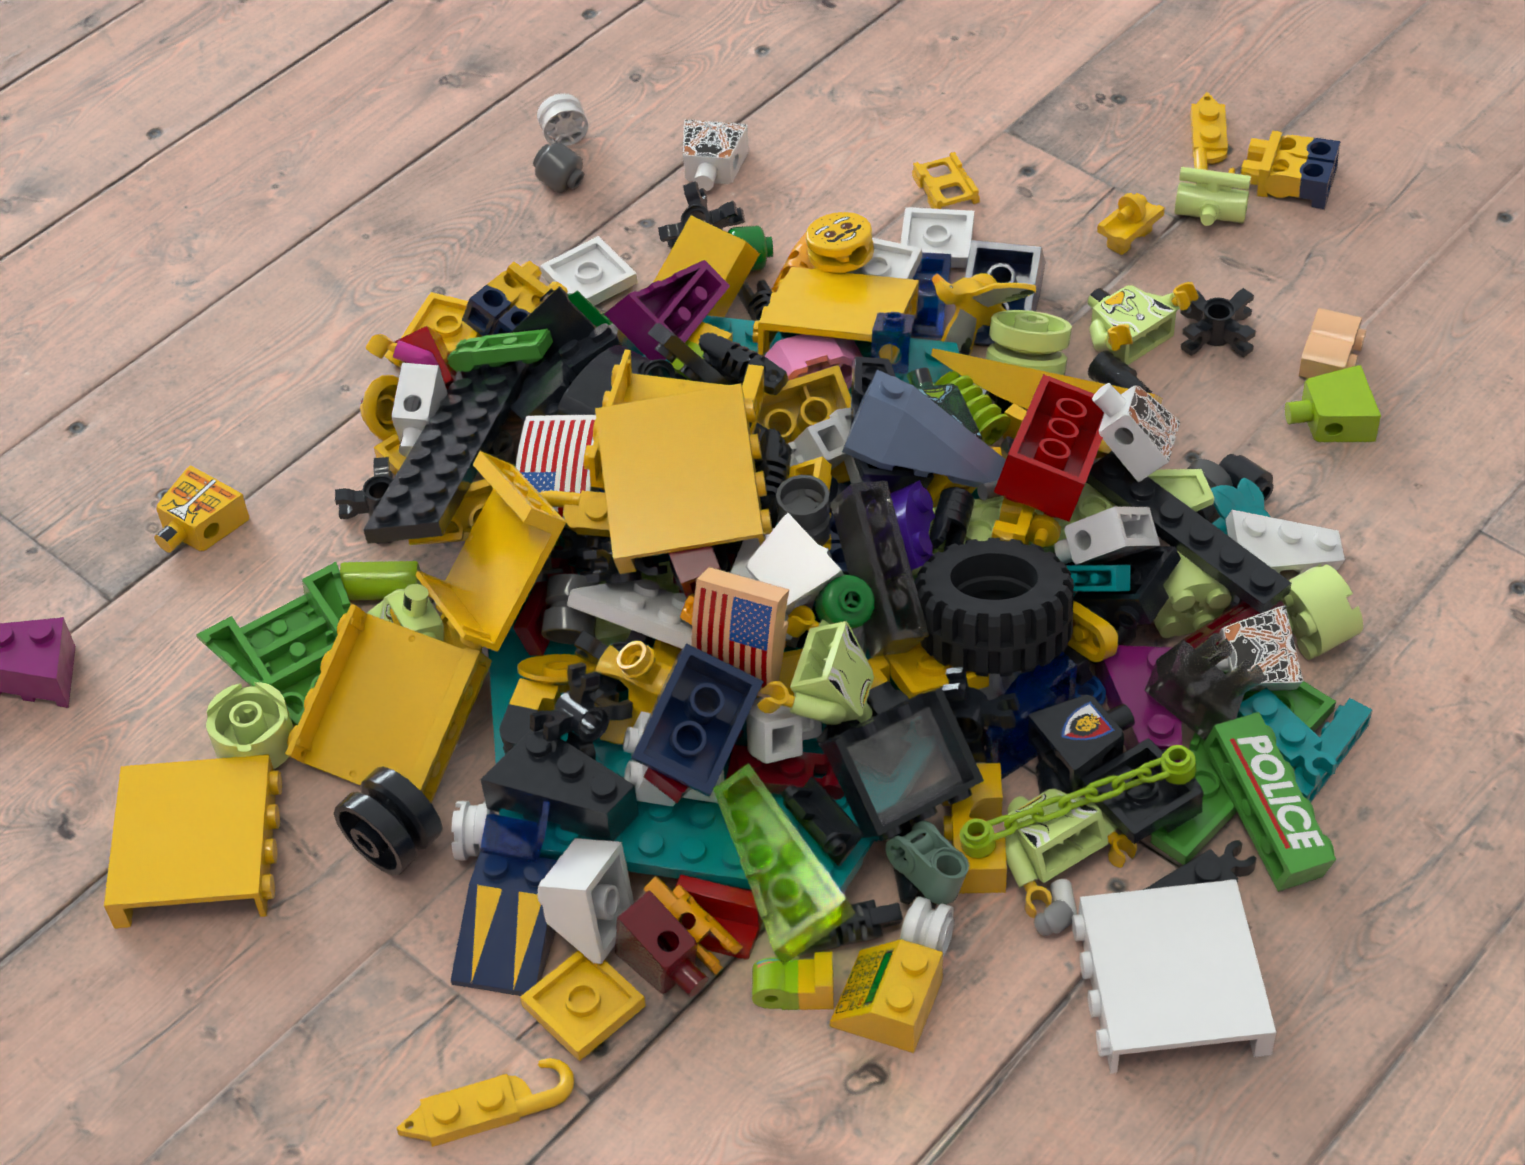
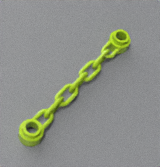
M1173 745L1162 754L1161 758L1147 762L1138 769L1119 776H1109L1092 782L1086 788L1065 796H1054L1038 802L1026 810L1012 815H1003L989 821L978 818L971 819L960 830L962 849L970 857L983 858L993 852L996 840L1015 833L1016 830L1034 823L1047 822L1064 816L1070 810L1091 802H1102L1122 794L1124 790L1143 783H1153L1164 778L1172 784H1185L1191 781L1196 774L1195 755L1183 745ZM1174 760H1184L1182 762H1173ZM1161 764L1162 773L1151 776L1150 768ZM1135 776L1139 777L1138 779L1125 783L1124 781ZM1112 782L1111 787L1113 791L1098 796L1096 788ZM1083 795L1085 796L1084 799L1078 800L1073 803L1071 802L1072 799H1075ZM1058 802L1060 810L1044 816L1045 811L1043 807ZM1028 815H1031L1032 817L1021 822L1017 821V819L1026 817ZM1004 822L1006 830L994 834L992 826ZM975 833H983L982 835L977 837L971 836Z

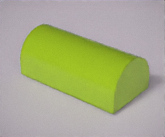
M418 561L343 562L340 565V576L349 601L384 600V597L397 589H405L411 584L422 585L415 576L417 571H421Z

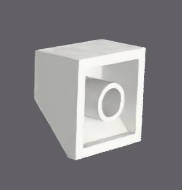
M575 838L538 885V901L543 906L546 923L596 964H602L615 946L617 917L634 903L622 842Z

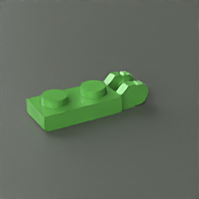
M548 329L468 338V340H461L456 345V351L453 350L450 353L447 364L456 372H461L462 370L468 372L472 370L474 365L481 364L497 367L511 361L522 360L523 363H533L539 361L544 356L553 340Z

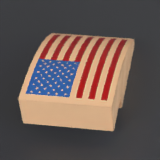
M708 567L696 581L692 618V646L762 680L763 684L760 690L771 682L779 681L788 622L784 621L789 589ZM760 690L757 694V696L763 698L771 697L767 694L761 693Z

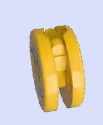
M852 212L830 213L814 220L806 230V243L810 263L818 270L828 273H846L866 265L874 255L873 234L870 222L862 215Z

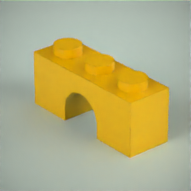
M977 764L984 781L970 788L973 794L954 804H949L948 800L942 803V806H950L951 816H943V835L945 839L952 841V845L968 859L969 869L959 894L1006 893L1007 860L1005 837L996 840L993 852L983 858H973L966 855L961 846L960 830L967 821L975 818L989 821L1002 816L1001 764ZM975 833L971 836L977 837L982 835L983 833Z

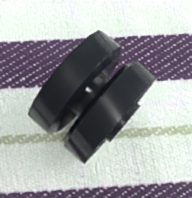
M383 766L376 768L362 781L360 786L361 793H349L335 807L333 814L345 838L368 862L388 874L400 875L415 860L417 855L416 849H426L440 836L443 827L438 813L426 796L407 778L395 770Z

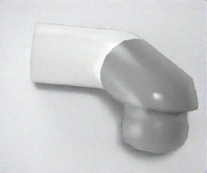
M1059 879L1051 883L1050 890L1053 903L1046 907L1043 913L1035 916L1034 924L1036 930L1043 936L1051 935L1053 932L1055 934L1062 932L1072 924L1073 915H1077L1072 885L1067 879Z

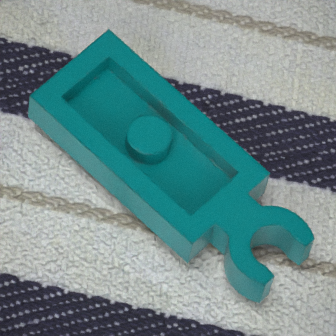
M1267 687L1235 706L1233 716L1235 719L1260 712L1265 724L1272 728L1276 737V745L1284 760L1289 762L1292 768L1299 765L1303 769L1304 779L1313 786L1319 784L1320 773L1315 769L1317 767L1325 769L1331 776L1335 774L1337 761L1331 754L1321 751L1323 740Z

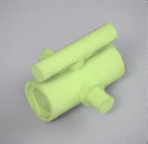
M1181 167L1179 181L1187 182H1179L1174 214L1200 217L1201 223L1206 226L1212 225L1215 220L1244 223L1249 198V191L1247 190L1250 187L1251 176Z

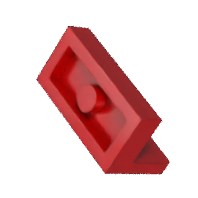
M680 874L675 888L680 884L742 946V949L736 955L727 951L712 932L700 944L708 951L744 960L749 959L765 918L763 894ZM686 913L682 918L683 926L689 930L694 927L696 923L694 915Z

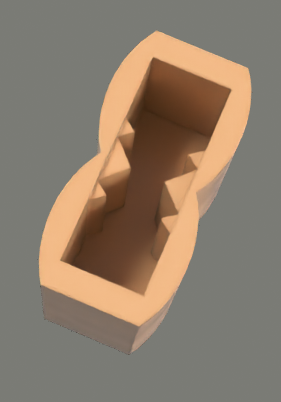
M1318 308L1302 354L1299 376L1311 378L1356 366L1358 355L1353 353L1354 350H1362L1366 336V330L1360 329L1362 317Z

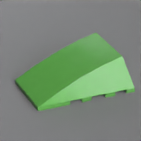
M337 562L303 578L304 595L240 628L234 618L230 616L196 634L197 638L250 686H255L254 682H263L280 691L285 699L292 723L295 726L298 725L305 710V697L309 690L315 687L319 678L321 661L325 653L331 650L338 635V622L343 614L348 612L350 607V601L344 588Z

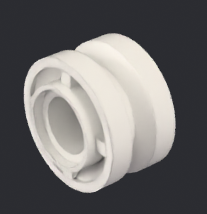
M918 896L905 916L900 939L941 951L944 956L954 929L953 906L941 903L936 910H932L931 901Z

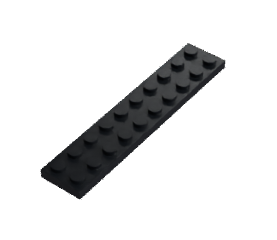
M522 360L511 361L497 367L481 364L474 365L471 371L464 372L462 370L457 372L455 376L456 381L448 387L447 395L441 400L439 409L430 418V424L424 427L364 527L363 531L368 544L444 535L478 472L473 463L480 451L488 454L511 412L510 406L517 401L521 394L530 363H523Z

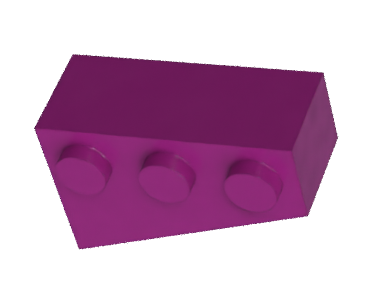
M703 260L674 273L671 277L662 281L658 280L640 291L629 293L604 313V315L648 359L666 360L654 349L659 343L648 334L656 323H660L685 343L730 285L706 260Z
M1118 645L1114 656L1096 662L1095 676L1101 681L1106 690L1109 710L1124 703L1134 716L1135 725L1123 731L1126 751L1147 738L1160 750H1167L1173 745H1182L1180 648Z

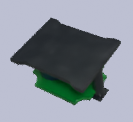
M559 286L555 290L551 288L540 298L541 304L510 333L542 329L550 330L553 343L544 354L548 357L558 352L568 341L574 339L580 341L589 336L596 327L602 324L611 325L612 323L578 290L574 293H566Z

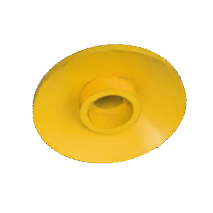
M550 654L522 660L518 664V673L532 681L559 686L560 693L570 690L567 678L568 665L583 662L586 664V674L595 672L597 665L577 655Z

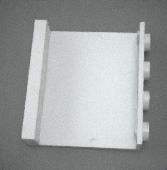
M1236 879L1080 897L1079 913L1072 917L1073 935L1075 941L1083 942L1084 952H1080L1081 973L1083 979L1090 978L1093 990L1088 991L1089 1011L1092 1018L1099 1017L1101 1029L1096 1030L1097 1049L1100 1057L1107 1056L1110 1074L1117 1073L1119 1055L1249 1040L1253 1057L1272 1055L1276 1029Z

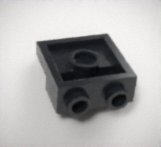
M1160 546L1099 564L1130 565V591H1078L1073 601L1080 603L1109 624H1119L1126 629H1134L1137 625L1151 624L1169 599L1163 584L1169 578L1181 557L1175 546Z
M1147 738L1081 778V789L1103 778L1119 776L1138 769L1147 762L1161 758L1166 750H1160ZM1161 764L1150 768L1151 776L1162 773ZM1135 776L1124 781L1125 783L1136 780L1139 777ZM1164 778L1153 783H1143L1124 790L1118 796L1095 804L1133 844H1136L1162 827L1167 833H1170L1202 813L1204 793L1201 785L1195 778L1185 784H1172ZM1112 782L1096 788L1098 796L1113 791L1111 787Z

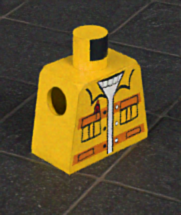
M190 465L157 504L156 510L163 529L154 538L156 543L168 553H171L182 542L198 551H205L250 519L243 494Z

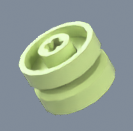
M1007 310L994 313L991 317L989 336L996 343L991 344L987 348L986 359L1065 375L1067 357L1062 350L1066 349L1070 344L1072 326L1068 321L1047 313L1027 310Z

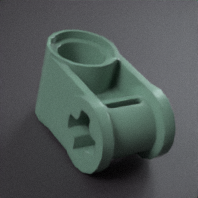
M926 820L917 822L909 833L902 837L895 836L886 843V853L890 863L895 869L903 873L923 893L925 898L939 905L941 903L950 904L957 898L969 869L968 859L945 839L932 823Z

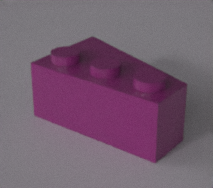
M64 617L0 623V695L2 692L20 695L22 700L35 702L36 698L55 701L59 707L69 708L76 646Z

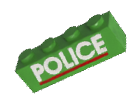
M1260 712L1214 725L1203 745L1277 891L1279 892L1322 878L1336 861L1334 847L1328 836L1323 835L1315 819L1311 802L1302 795L1295 781V773L1292 766L1284 760L1280 753L1272 728L1265 724Z

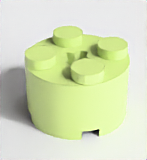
M1179 553L1181 560L1163 584L1169 599L1154 619L1156 628L1164 638L1186 635L1197 631L1222 615L1223 610L1230 605L1232 599L1226 587L1181 553Z
M1320 564L1289 580L1292 583L1290 594L1284 597L1282 602L1286 605L1291 631L1297 638L1298 648L1307 660L1324 654L1362 632L1363 618L1359 606L1351 609L1346 597L1353 593L1342 576L1333 567L1327 564L1321 567Z
M254 682L255 686L243 688L240 683L222 690L212 699L207 709L206 728L216 757L230 758L269 754L274 769L283 764L289 757L285 754L288 748L287 740L294 727L285 699L280 691L263 682Z

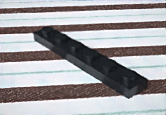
M1113 451L1092 465L1086 483L1118 507H1149L1159 538L1170 546H1175L1179 553L1260 614L1268 611L1290 594L1292 583L1148 476L1138 482Z

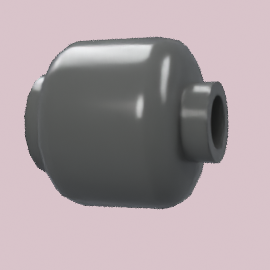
M560 142L544 145L534 158L533 166L535 167L536 178L557 193H562L569 188L576 189L584 178V172L582 171L583 159Z

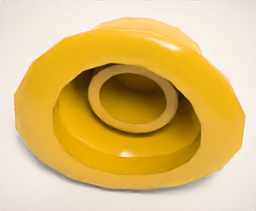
M381 375L371 381L360 405L361 417L364 423L376 437L383 441L397 433L392 421V410L399 378L393 375Z

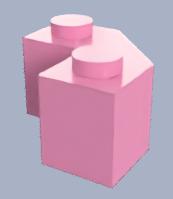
M806 334L779 340L765 354V357L787 372L789 380L839 365L848 390L852 386V361L855 357H863L854 340Z

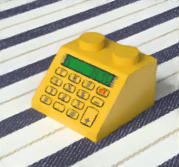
M902 939L860 950L831 1017L830 1027L914 1053L943 981V952Z

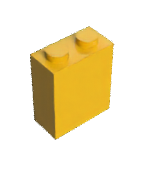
M690 215L654 282L662 281L678 271L706 260L730 285L707 316L725 317L757 260L759 253L747 241Z

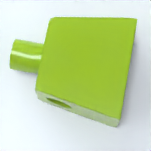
M1361 365L1308 378L1304 382L1302 400L1285 403L1287 423L1290 425L1307 422L1312 437L1317 442H1376L1381 414Z

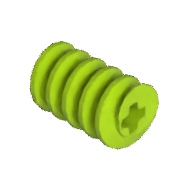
M949 371L943 375L932 388L953 385L952 392L944 400L947 406V413L949 415L953 413L972 433L979 431L981 436L978 438L988 446L997 442L1007 431L1010 425V418L1006 414H1001L1000 407L992 404V399L988 395H982L983 390L978 385H973V380L968 375L959 377V373L956 371ZM944 402L942 404H937L945 411Z

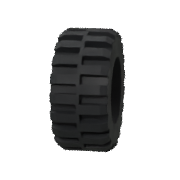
M988 538V541H978L973 539L967 540L963 545L955 543L947 546L943 553L938 551L933 554L917 573L915 580V626L917 639L921 642V646L930 656H933L938 663L945 667L947 665H952L953 668L963 667L965 673L967 671L976 672V676L988 677V674H1000V677L1012 676L1013 672L1021 671L1023 674L1031 672L1037 665L1044 667L1062 653L1072 637L1074 582L1071 578V573L1065 564L1052 552L1045 553L1041 546L1033 543L1030 546L1025 545L1021 540L1000 541V538Z

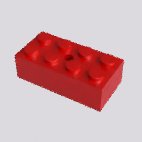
M1043 374L1007 455L994 492L1005 496L1012 502L1025 504L1042 511L1050 517L1070 522L1103 439L1098 431L1104 412L1092 401L1094 394Z

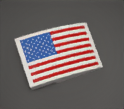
M596 415L526 416L518 449L516 468L539 493L550 490L581 493L582 491L602 492V488L591 487L590 472L583 465L586 446L593 445L594 442L593 427ZM553 507L556 510V512L565 520L563 514L564 508Z

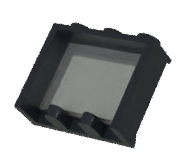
M942 687L923 691L819 744V747L829 760L859 828L864 833L862 838L877 836L879 841L892 838L903 831L901 824L912 818L917 823L938 813L937 805L947 800L949 804H954L970 797L973 794L970 788L984 781Z

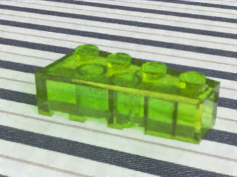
M749 763L713 788L731 839L739 855L742 869L755 898L758 912L768 933L773 952L781 963L785 965L856 913Z

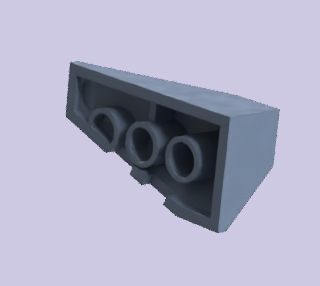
M879 370L876 371L860 403L842 450L843 453L880 469L892 471L894 466L913 469L916 476L927 478L930 472L945 475L952 483L977 488L980 484L998 481L1006 459L916 387Z

